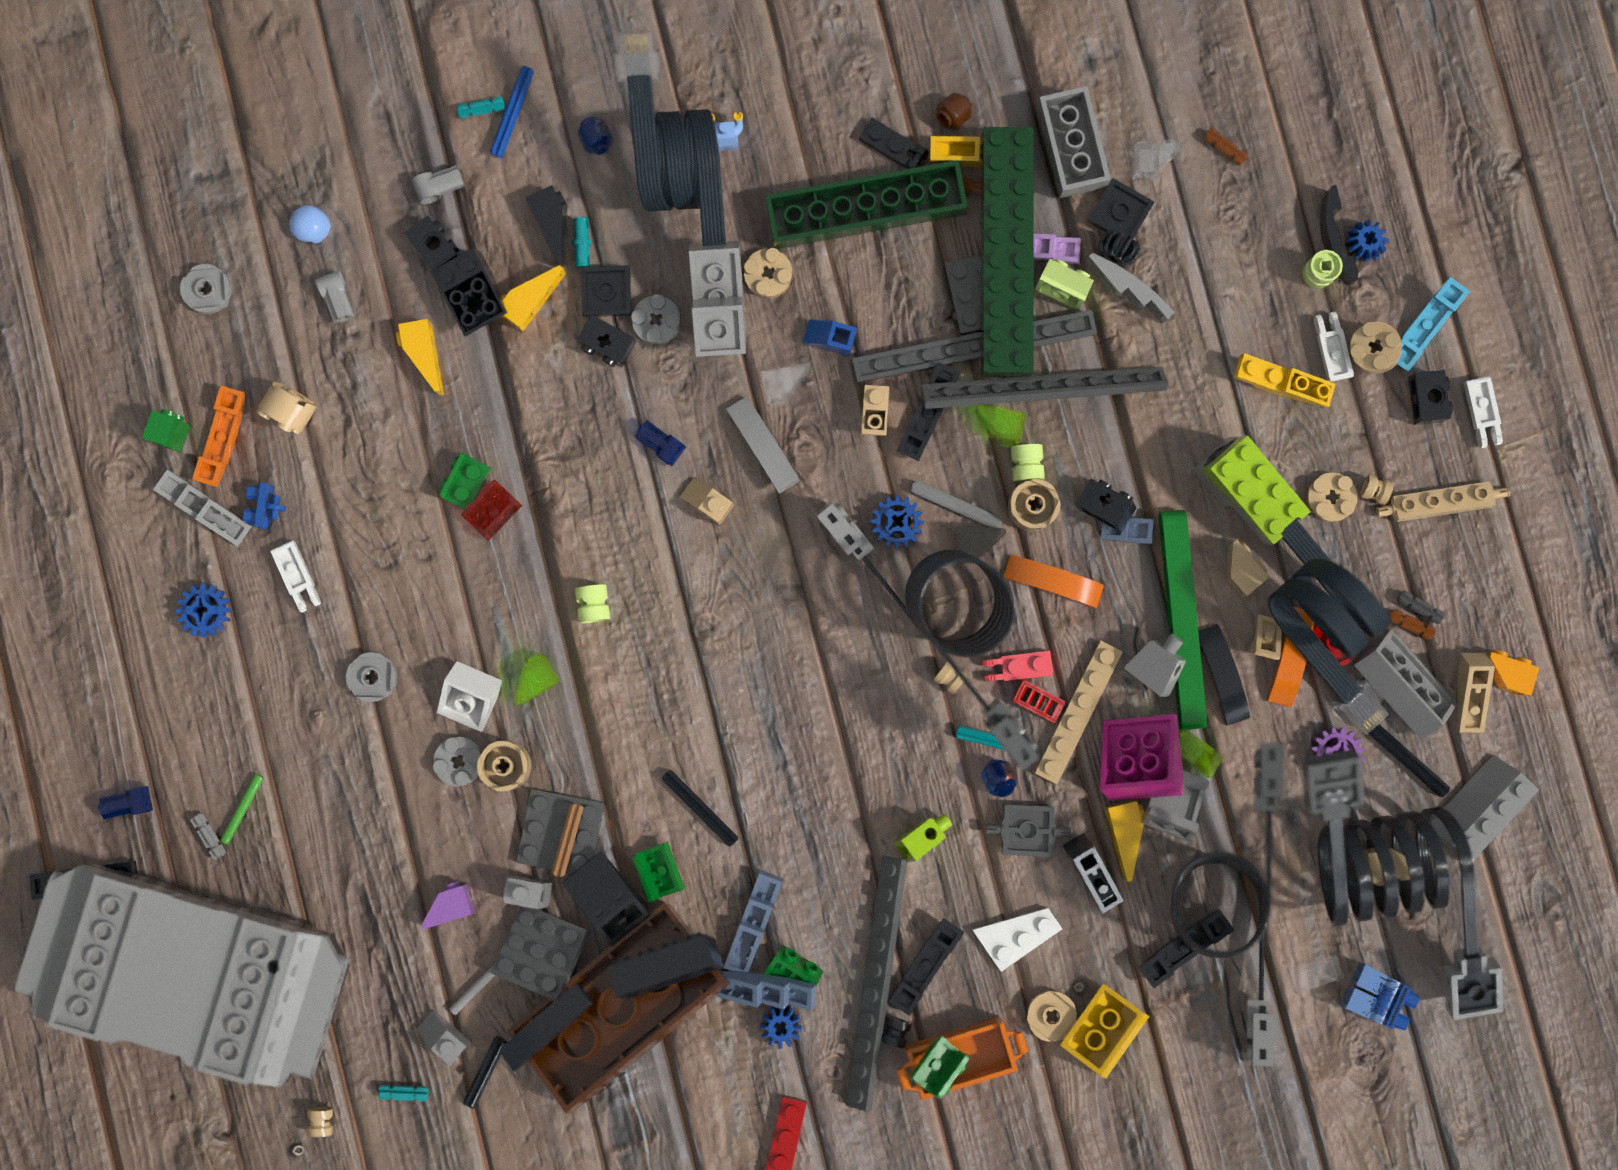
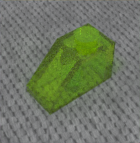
M985 404L976 406V414L994 441H999V445L1009 448L1020 444L1027 413Z
M537 654L526 661L528 665L522 668L514 700L517 707H521L562 682L548 656Z
M1181 731L1179 733L1182 761L1211 779L1224 758L1207 743L1190 732Z

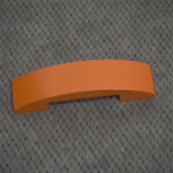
M220 385L213 408L216 410L203 456L198 458L192 480L215 487L218 486L236 442L244 408L245 392Z
M1014 555L1009 556L1003 575L1004 579L1041 589L1096 609L1104 587L1103 584L1080 575Z
M1294 607L1313 631L1314 622L1302 608ZM1286 635L1275 677H1272L1267 701L1292 707L1307 660Z

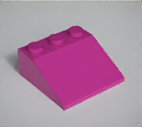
M1176 714L1103 721L1100 790L1110 801L1183 795V766Z

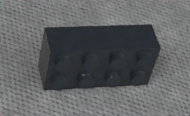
M702 932L688 935L687 941L677 942V940L662 944L663 949L653 951V948L638 952L639 957L629 959V956L614 960L615 965L607 968L615 997L631 999L723 968L715 938L702 934Z

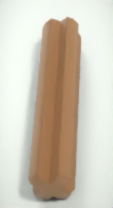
M571 803L569 806L551 871L553 875L563 877L566 873L583 812V806L580 804Z

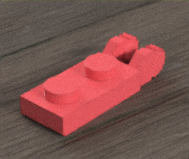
M1050 651L1001 656L1000 659L982 661V666L985 667L999 664L1002 667V674H987L984 676V682L995 680L1010 681L1053 675Z

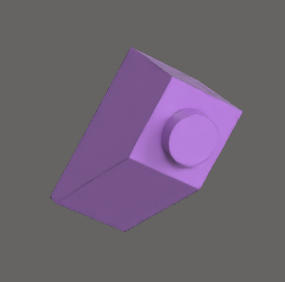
M459 881L444 886L445 891L438 893L422 923L423 930L475 913L467 884L460 886Z

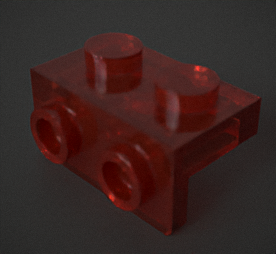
M493 480L473 502L467 505L461 516L489 541L523 505L502 485Z

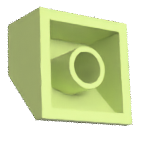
M1049 259L1034 290L1078 311L1084 303L1094 280L1090 279V275L1082 270L1074 271L1068 268V264L1062 260Z

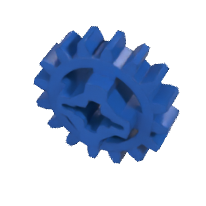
M899 495L896 496L895 501H892L890 497H886L887 504L884 505L879 502L878 507L880 511L873 510L872 512L877 517L870 521V524L876 525V528L872 530V534L879 533L880 536L877 541L886 540L885 547L887 548L891 543L894 544L895 549H898L900 543L907 548L908 540L915 543L917 539L914 534L921 535L922 533L918 526L924 525V521L918 520V517L923 513L922 511L916 512L914 510L917 503L908 504V497L905 498L904 502L900 501ZM899 506L905 509L902 511H894L891 507ZM882 514L887 519V526L884 529L881 527ZM905 515L901 522L903 527L900 528L897 525L889 530L893 523V517L898 519ZM911 515L914 521L912 530L908 526V518ZM892 533H900L904 537L892 538L890 535Z
M202 583L199 589L197 586L192 585V592L183 591L182 593L186 598L184 600H177L182 605L181 608L175 609V612L182 615L177 621L185 623L182 629L184 631L191 630L192 636H197L199 632L203 638H207L208 632L210 635L216 636V629L224 630L225 627L222 623L224 621L230 622L231 620L226 617L227 613L232 612V609L226 608V605L231 601L230 599L222 598L225 595L224 591L219 590L216 592L217 586L211 585L208 589L207 584ZM212 597L217 601L218 606L212 602ZM196 598V601L190 606L191 602ZM206 607L208 609L207 612L201 614L200 610ZM218 615L217 619L212 623V620ZM190 616H193L196 619V624H198V626L192 622Z

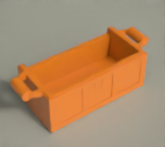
M1000 1016L939 1034L970 1057L967 1061L966 1069L960 1075H957L952 1082V1088L949 1092L1018 1071L1016 1060L1028 1052L1023 1032L1006 1031ZM938 1035L906 1044L905 1049L909 1061L896 1070L901 1089L918 1091L921 1101L935 1096L931 1095L917 1083L911 1087L906 1067L911 1066L913 1071ZM1013 1035L1018 1051L1017 1055H1013L1008 1036Z

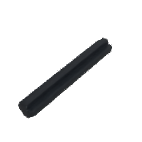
M1374 724L1369 729V735L1439 797H1444L1450 791V787L1380 724Z
M672 770L667 771L662 776V781L727 846L731 847L738 840V836Z

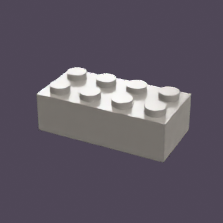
M1084 86L1039 97L1036 107L1059 199L1106 188L1111 178L1088 87Z

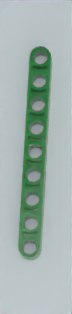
M1185 510L1160 511L1159 531L1169 634H1174L1183 641V644L1176 653L1186 660L1174 685L1178 725L1180 730L1205 729L1207 727V715L1187 514Z

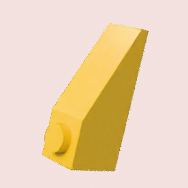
M559 265L510 290L507 295L503 294L501 297L508 313L501 317L523 332L566 275L565 270Z
M428 319L398 324L399 332H396V339L399 347L402 346L433 390L439 396L444 395L432 323Z
M1135 800L1104 807L1123 880L1127 882L1133 880L1144 826L1142 824L1145 813L1142 804L1138 805V802Z

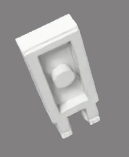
M1329 313L1328 319L1332 330L1330 332H1326L1322 316H1314V325L1318 334L1317 340L1327 381L1334 382L1354 377L1344 331L1340 327L1337 313Z
M1491 377L1465 381L1463 384L1479 447L1486 448L1488 445L1485 431L1487 427H1491L1490 433L1493 443L1501 445L1503 442L1500 428L1501 420Z
M292 540L271 550L289 594L293 596L301 613L307 611L306 603L300 595V592L307 590L310 600L315 606L320 605L321 600L313 587L315 584L296 542Z

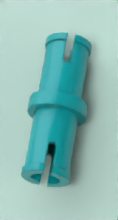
M576 217L573 218L575 239L572 240V245L575 246V268L591 267L589 246L592 245V240L589 239V218Z

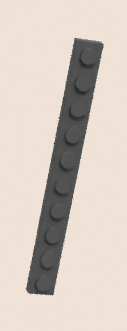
M1092 310L1034 321V348L1095 336L1097 330ZM981 332L852 358L857 384L936 368L938 362L947 366L981 359Z
M1163 367L922 384L921 394L925 409L1167 391L1168 381Z
M882 855L846 1099V1106L865 1112L872 1111L908 862L907 859Z

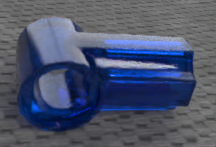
M648 420L641 425L634 436L671 467L687 448L674 436L667 435Z
M149 787L130 789L123 794L99 799L98 808L103 820L127 814L136 815L153 811Z

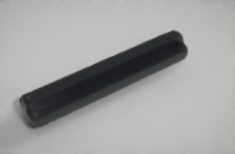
M498 1036L493 1039L463 1100L465 1106L473 1109L476 1107L501 1056L499 1050L507 1044L505 1039Z

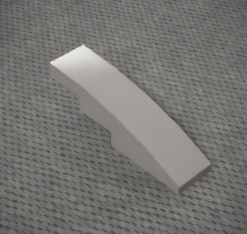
M1094 253L1087 258L1086 263L1116 298L1125 293L1139 311L1148 305L1162 323L1175 313L1157 293L1125 269Z
M746 396L726 408L778 493L780 494L800 482L792 466L748 397Z
M168 469L153 489L237 547L252 527L233 512Z

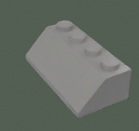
M1392 629L1387 631L1368 648L1354 665L1359 674L1369 681L1376 693L1388 702L1394 713L1399 715L1406 722L1409 729L1421 740L1443 727L1458 704Z
M1491 755L1443 808L1448 810L1462 827L1469 842L1474 861L1532 799L1539 789L1521 772L1495 755ZM1434 816L1430 823L1436 830L1441 842L1458 857L1448 830L1441 820Z

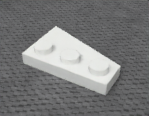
M1046 907L972 930L1002 972L1062 930V927Z

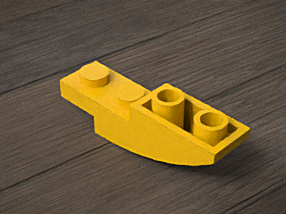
M1245 353L1240 354L1233 377L1252 384L1251 387L1322 407L1330 406L1336 385L1297 369H1286Z

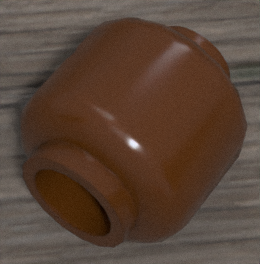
M959 93L950 94L937 105L936 119L943 128L956 130L971 118V101L968 97Z

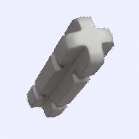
M199 813L192 817L190 822L194 829H198L197 834L206 849H210L209 854L212 859H219L226 854V850L222 844H218L220 840L211 825H207L206 822L208 820L203 813Z

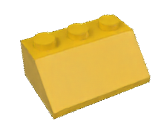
M1103 983L1060 1046L1098 1075L1107 1078L1149 1016Z

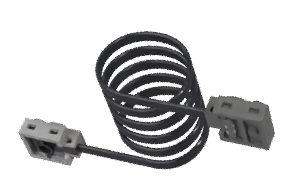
M829 501L814 513L843 551L847 555L852 553L858 561L863 559L914 625L934 644L982 704L984 709L981 712L987 718L983 723L1022 770H1025L1039 759V756L1035 753L1038 747L1027 736L1024 729L1004 704L996 698L988 705L948 655L951 654L958 657L980 656L995 649L1009 635L1015 621L1016 604L1012 590L1003 576L988 563L966 552L953 549L941 550L925 557L911 572L906 584L905 606L866 557L874 547L850 518L845 520L848 514L838 503L833 504ZM960 562L976 563L986 574L993 588L994 606L989 619L977 632L962 639L948 640L932 635L925 623L922 612V600L927 585L940 570L949 565Z
M1261 743L1260 748L1254 752V768H1259V771L1255 770L1254 813H1267L1266 882L1258 869L1243 857L1227 852H1211L1192 859L1182 868L1175 880L1171 897V917L1174 928L1183 943L1196 953L1212 958H1227L1250 949L1259 941V1000L1246 1001V1038L1251 1039V1044L1246 1043V1059L1251 1060V1065L1274 1067V1014H1268V1001L1261 1000H1264V933L1270 921L1272 901V813L1277 812V801L1280 802L1281 798H1283L1284 743ZM1207 864H1224L1238 869L1252 882L1259 900V925L1252 939L1243 947L1232 951L1209 950L1196 944L1184 932L1177 915L1176 897L1181 882L1194 869Z
M1354 749L1302 758L1305 806L1311 814H1319L1324 822L1328 821V825L1324 826L1319 833L1318 860L1322 892L1331 925L1339 926L1347 923L1348 896L1354 917L1358 922L1370 921L1372 919L1374 909L1373 894L1378 911L1383 918L1398 914L1399 895L1405 911L1409 914L1423 910L1424 893L1432 909L1448 906L1450 897L1449 869L1441 840L1430 823L1431 817L1434 814L1444 824L1453 840L1461 873L1464 949L1454 950V964L1444 966L1446 1010L1453 1020L1503 1012L1502 968L1494 957L1487 958L1478 946L1474 861L1467 837L1456 818L1442 807L1426 808L1420 813L1409 811L1399 813L1396 817L1385 815L1375 817L1371 821L1364 819L1351 821L1344 826L1342 819L1350 817L1349 806L1350 808L1364 806L1360 756ZM1407 819H1410L1416 825V846L1408 830L1405 828ZM1383 823L1391 829L1392 849L1405 857L1409 880L1402 881L1400 878H1397L1391 851L1381 834ZM1358 827L1367 835V849H1375L1383 875L1384 885L1376 886L1375 883H1372L1365 854L1356 839Z

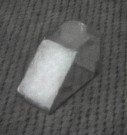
M806 363L761 371L766 404H772V407L786 405V401L792 399L809 375L810 364Z

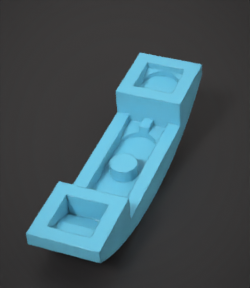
M1451 277L1444 282L1400 338L1402 354L1397 365L1409 372L1422 355L1425 347L1452 312L1456 311L1470 293V290Z

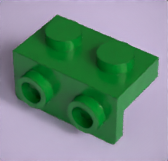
M668 842L632 855L634 868L639 874L642 890L649 902L685 889Z
M938 1035L909 1077L931 1095L941 1099L949 1093L952 1088V1082L957 1075H960L966 1069L967 1061L970 1057L957 1049L944 1037Z

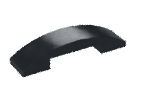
M1333 185L1325 192L1322 201L1320 233L1324 250L1334 251L1341 258L1343 267L1339 278L1348 286L1358 280L1354 257H1343L1334 215L1342 209L1337 185Z
M938 362L928 384L957 382L961 372ZM921 398L898 446L897 452L919 462L944 408L925 409L923 398Z
M1219 625L1199 630L1200 651L1205 656L1220 700L1218 703L1226 726L1251 718L1236 664Z
M1218 909L1187 928L1184 932L1196 944L1207 948L1211 944L1215 945L1232 933L1234 929L1222 911ZM1177 935L1151 955L1138 968L1152 988H1155L1171 977L1175 970L1198 955V953L1186 946Z
M943 918L907 969L888 1002L910 1016L922 998L925 989L965 932Z

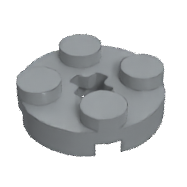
M200 264L192 267L187 276L183 277L180 284V293L184 302L194 311L201 314H213L228 306L232 286L229 278L222 270L210 264ZM205 283L212 287L208 295L200 292V288H204Z
M657 294L642 299L636 305L631 315L633 329L636 335L645 343L663 345L673 340L678 334L681 323L679 310L670 299ZM661 315L662 324L660 326L657 324L651 325V316Z
M374 652L364 653L349 665L346 672V683L349 690L358 699L366 702H378L393 693L397 684V670L393 661L386 656ZM371 670H374V673L378 675V680H375L374 684H370V680L365 678L366 675L371 673Z
M449 738L436 749L433 758V770L441 781L450 786H465L472 783L479 777L477 761L482 753L476 742L469 738ZM462 755V761L465 762V765L455 768L452 761L453 757Z

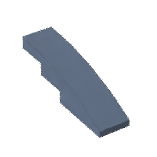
M760 870L725 962V969L733 972H749L784 878Z
M722 971L731 984L718 993L717 997L755 1008L761 1003L781 1009L791 1005L811 1011L815 1007L816 984L766 974Z

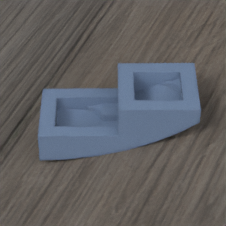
M1130 518L1122 533L1102 523L1101 540L1153 545L1155 520Z

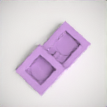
M1034 234V260L1048 262L1049 259H1059L1067 264H1080L1082 240L1081 238L1056 237L1055 234Z

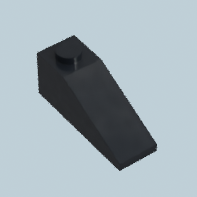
M551 185L525 198L557 265L564 267L565 211L562 206L566 202L561 192H555Z
M1084 833L1062 845L1102 914L1124 901L1095 846Z

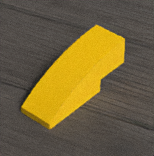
M931 136L930 162L944 163L959 160L960 167L981 168L980 137Z

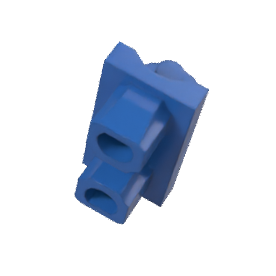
M260 482V485L247 487L246 497L248 500L257 501L256 510H244V522L250 523L254 527L268 530L269 520H277L278 511L286 512V506L279 505L281 496L273 495L274 486Z

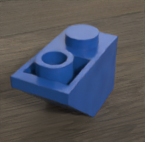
M809 319L803 344L850 357L857 327L836 321Z

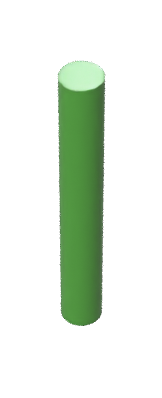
M254 774L220 839L221 842L229 845L264 779L263 776Z

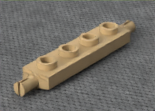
M1490 481L1398 495L1391 498L1389 506L1376 507L1377 517L1392 515L1396 522L1491 508L1496 505V499L1509 497L1510 491H1508V487L1493 489Z

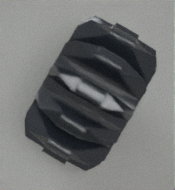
M1107 230L1097 247L1102 257L1125 268H1129L1136 261L1141 249L1137 241L1133 240L1131 236H1127L1124 232L1121 233L1118 230Z

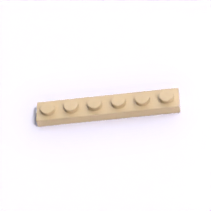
M1099 641L1034 771L1035 774L1054 784H1058L1123 651L1103 641Z

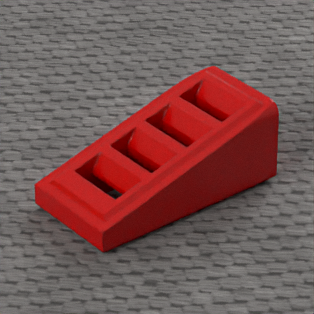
M1024 679L1021 680L1011 700L1014 704L1056 724L1066 704V701ZM1028 688L1031 692L1026 702H1024L1022 698ZM1035 693H1038L1040 696L1033 707L1030 703ZM1044 697H1046L1048 701L1043 711H1041L1039 707ZM1054 701L1057 703V706L1052 716L1047 713Z

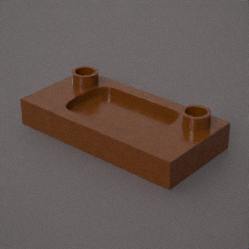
M662 903L643 921L569 979L564 993L576 983H579L594 1003L561 1035L556 1036L541 1052L534 1054L528 1060L565 1113H574L731 984L723 972L718 969L631 999L615 997L607 968L615 965L614 960L629 956V959L639 957L638 952L649 948H653V951L663 949L662 944L673 940L684 942L687 941L688 935L693 934L671 904ZM546 998L509 1028L507 1032L511 1038L551 1005L554 1000Z

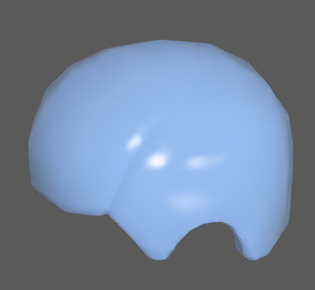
M304 205L293 211L289 221L290 232L296 239L302 242L319 243L328 235L330 230L329 217L322 210L314 206Z

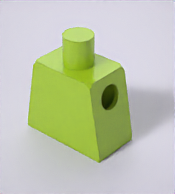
M944 813L935 820L932 817L927 818L895 840L893 844L903 858L908 860L907 863L917 861L946 838L943 832L951 827L952 823ZM926 830L929 832V839L925 836Z

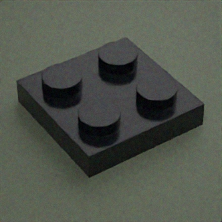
M1112 178L1087 222L1104 232H1107V230H1118L1134 239L1155 202Z
M630 265L581 267L583 317H590L591 314L596 317L632 315Z

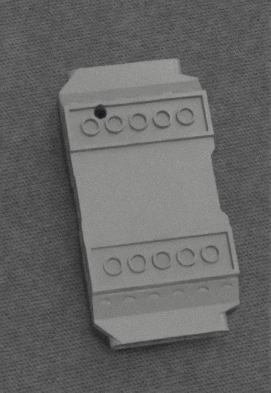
M94 863L80 865L65 874L57 871L53 872L49 878L15 986L17 993L33 997L34 1016L48 1022V1027L95 1041L101 1040L112 1044L119 1040H125L179 1056L186 1066L196 1068L197 1071L245 1085L253 1083L281 1087L290 1080L293 1074L309 1079L313 1077L331 1019L336 1013L350 966L348 963L349 957L344 955L333 933L312 928L311 925L264 911L258 912L241 906H232L191 894L189 891L169 886L165 882L120 869L114 870Z

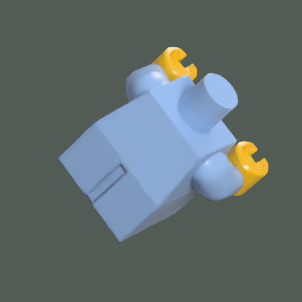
M734 112L733 120L735 122L714 123L719 151L739 150L738 135L743 130V114L741 112L739 114Z

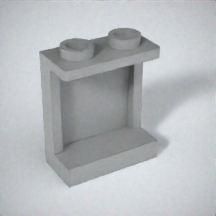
M1183 770V795L1149 798L1142 824L1189 842L1197 833L1199 824L1196 821L1204 792L1209 787L1210 781L1204 779L1199 774Z

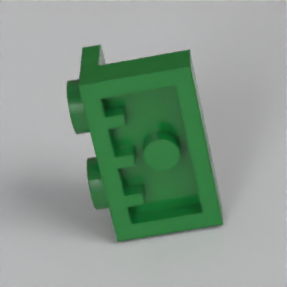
M461 453L459 457L456 456L450 466L452 471L449 477L444 478L439 487L441 493L439 496L470 512L492 468Z
M781 945L763 974L792 978L817 985L823 970L814 962L798 955L794 949Z

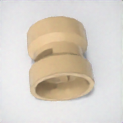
M1368 474L1361 487L1360 497L1367 500L1372 498L1377 503L1386 505L1392 494L1394 483L1388 480L1380 481L1376 476Z
M948 662L944 664L933 679L938 684L947 685V691L953 695L963 683L962 679Z
M323 1106L307 1109V1118L310 1120L307 1127V1136L325 1137L333 1134V1126L330 1124V1118L333 1116L332 1107Z

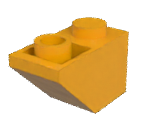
M1494 649L1493 652L1486 653L1495 666L1493 679L1498 689L1519 696L1532 695L1540 667L1531 665L1532 661L1529 659L1517 657L1515 660L1508 658V653Z

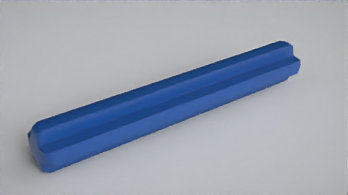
M522 66L520 68L490 149V153L494 157L502 158L534 75V71L530 67Z

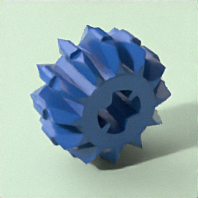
M1370 219L1366 220L1364 224L1357 222L1354 225L1355 228H1351L1348 231L1350 237L1345 240V243L1352 245L1348 249V253L1354 251L1356 253L1354 256L1355 260H1358L1361 256L1364 262H1368L1370 258L1377 260L1380 254L1386 252L1387 248L1384 245L1389 242V239L1383 237L1387 229H1382L1381 231L1378 229L1380 222H1376L1373 226Z
M770 1007L772 1017L765 1013L762 1015V1018L768 1023H760L759 1028L767 1030L762 1033L761 1037L766 1039L771 1036L768 1042L769 1046H772L776 1040L778 1041V1049H782V1041H785L787 1046L791 1047L792 1041L790 1037L794 1040H799L800 1036L794 1031H801L802 1025L794 1024L800 1020V1016L795 1015L791 1018L794 1011L793 1008L790 1007L787 1013H784V1009L779 1008V1013H776L775 1008ZM785 1022L787 1030L783 1032L782 1029L781 1032H777L775 1023Z

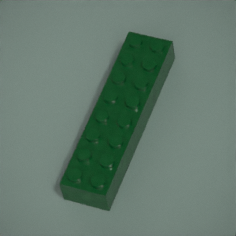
M959 160L765 195L775 249L966 215L968 209Z

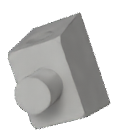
M1170 634L1165 643L1160 640H1151L1124 669L1160 697L1169 696L1186 661L1176 653L1183 644V641L1174 634Z
M507 873L502 902L534 909L549 907L553 882Z

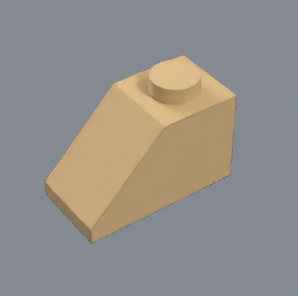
M695 477L680 496L681 499L719 526L734 506L733 502Z

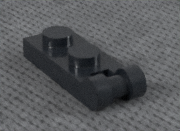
M873 117L859 137L861 142L905 169L920 167L921 161L925 160L929 155V151L926 148L915 144ZM908 152L914 154L912 159H908L905 157Z

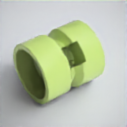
M1322 250L1316 253L1303 267L1302 275L1305 283L1315 289L1328 286L1342 272L1341 258L1334 251Z
M1024 444L1011 447V461L1016 463V466L1012 468L1014 483H1023L1033 479L1045 480L1044 466L1040 464V461L1043 460V445Z
M590 585L575 588L576 603L581 606L577 609L579 623L610 620L609 605L605 604V601L608 599L606 585Z

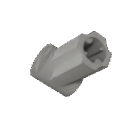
M457 165L436 173H422L412 179L421 204L433 203L440 199L441 195L465 186Z
M339 270L315 279L322 298L326 300L333 322H345L355 316L346 294L347 286Z

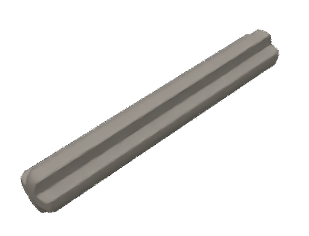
M918 480L913 482L910 492L991 529L998 530L1002 524L1003 519Z

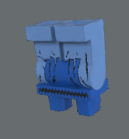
M1359 962L1351 983L1375 995L1373 997L1349 985L1340 1006L1391 1029L1395 1027L1406 1030L1410 1018L1400 1014V1011L1404 1004L1415 1009L1420 997L1411 991L1410 987Z

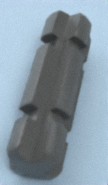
M1402 591L1397 598L1398 603L1404 606L1408 605L1409 609L1423 617H1429V620L1434 623L1440 624L1445 616L1443 611L1436 608L1433 609L1434 606L1418 597H1413L1407 591Z

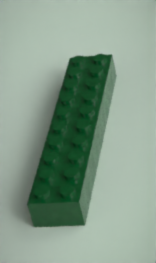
M984 127L981 135V377H1028L1034 372V127Z

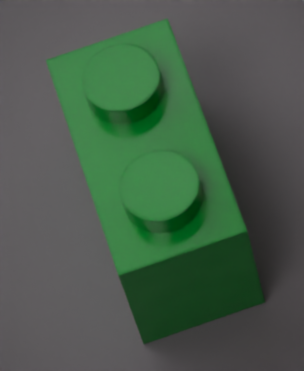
M162 409L161 412L152 410L142 438L156 445L181 453L191 425L183 422L185 417L177 415V413Z

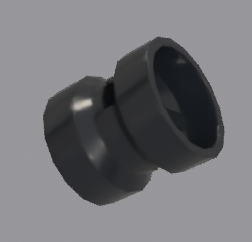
M888 1016L886 1022L888 1031L883 1033L882 1042L905 1049L907 1040L904 1036L910 1032L912 1023L897 1017Z

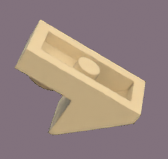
M1258 614L1255 620L1254 640L1248 652L1279 660L1281 656L1282 630L1272 617Z

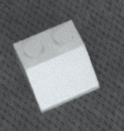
M456 661L444 680L437 713L482 732L498 698L502 680Z

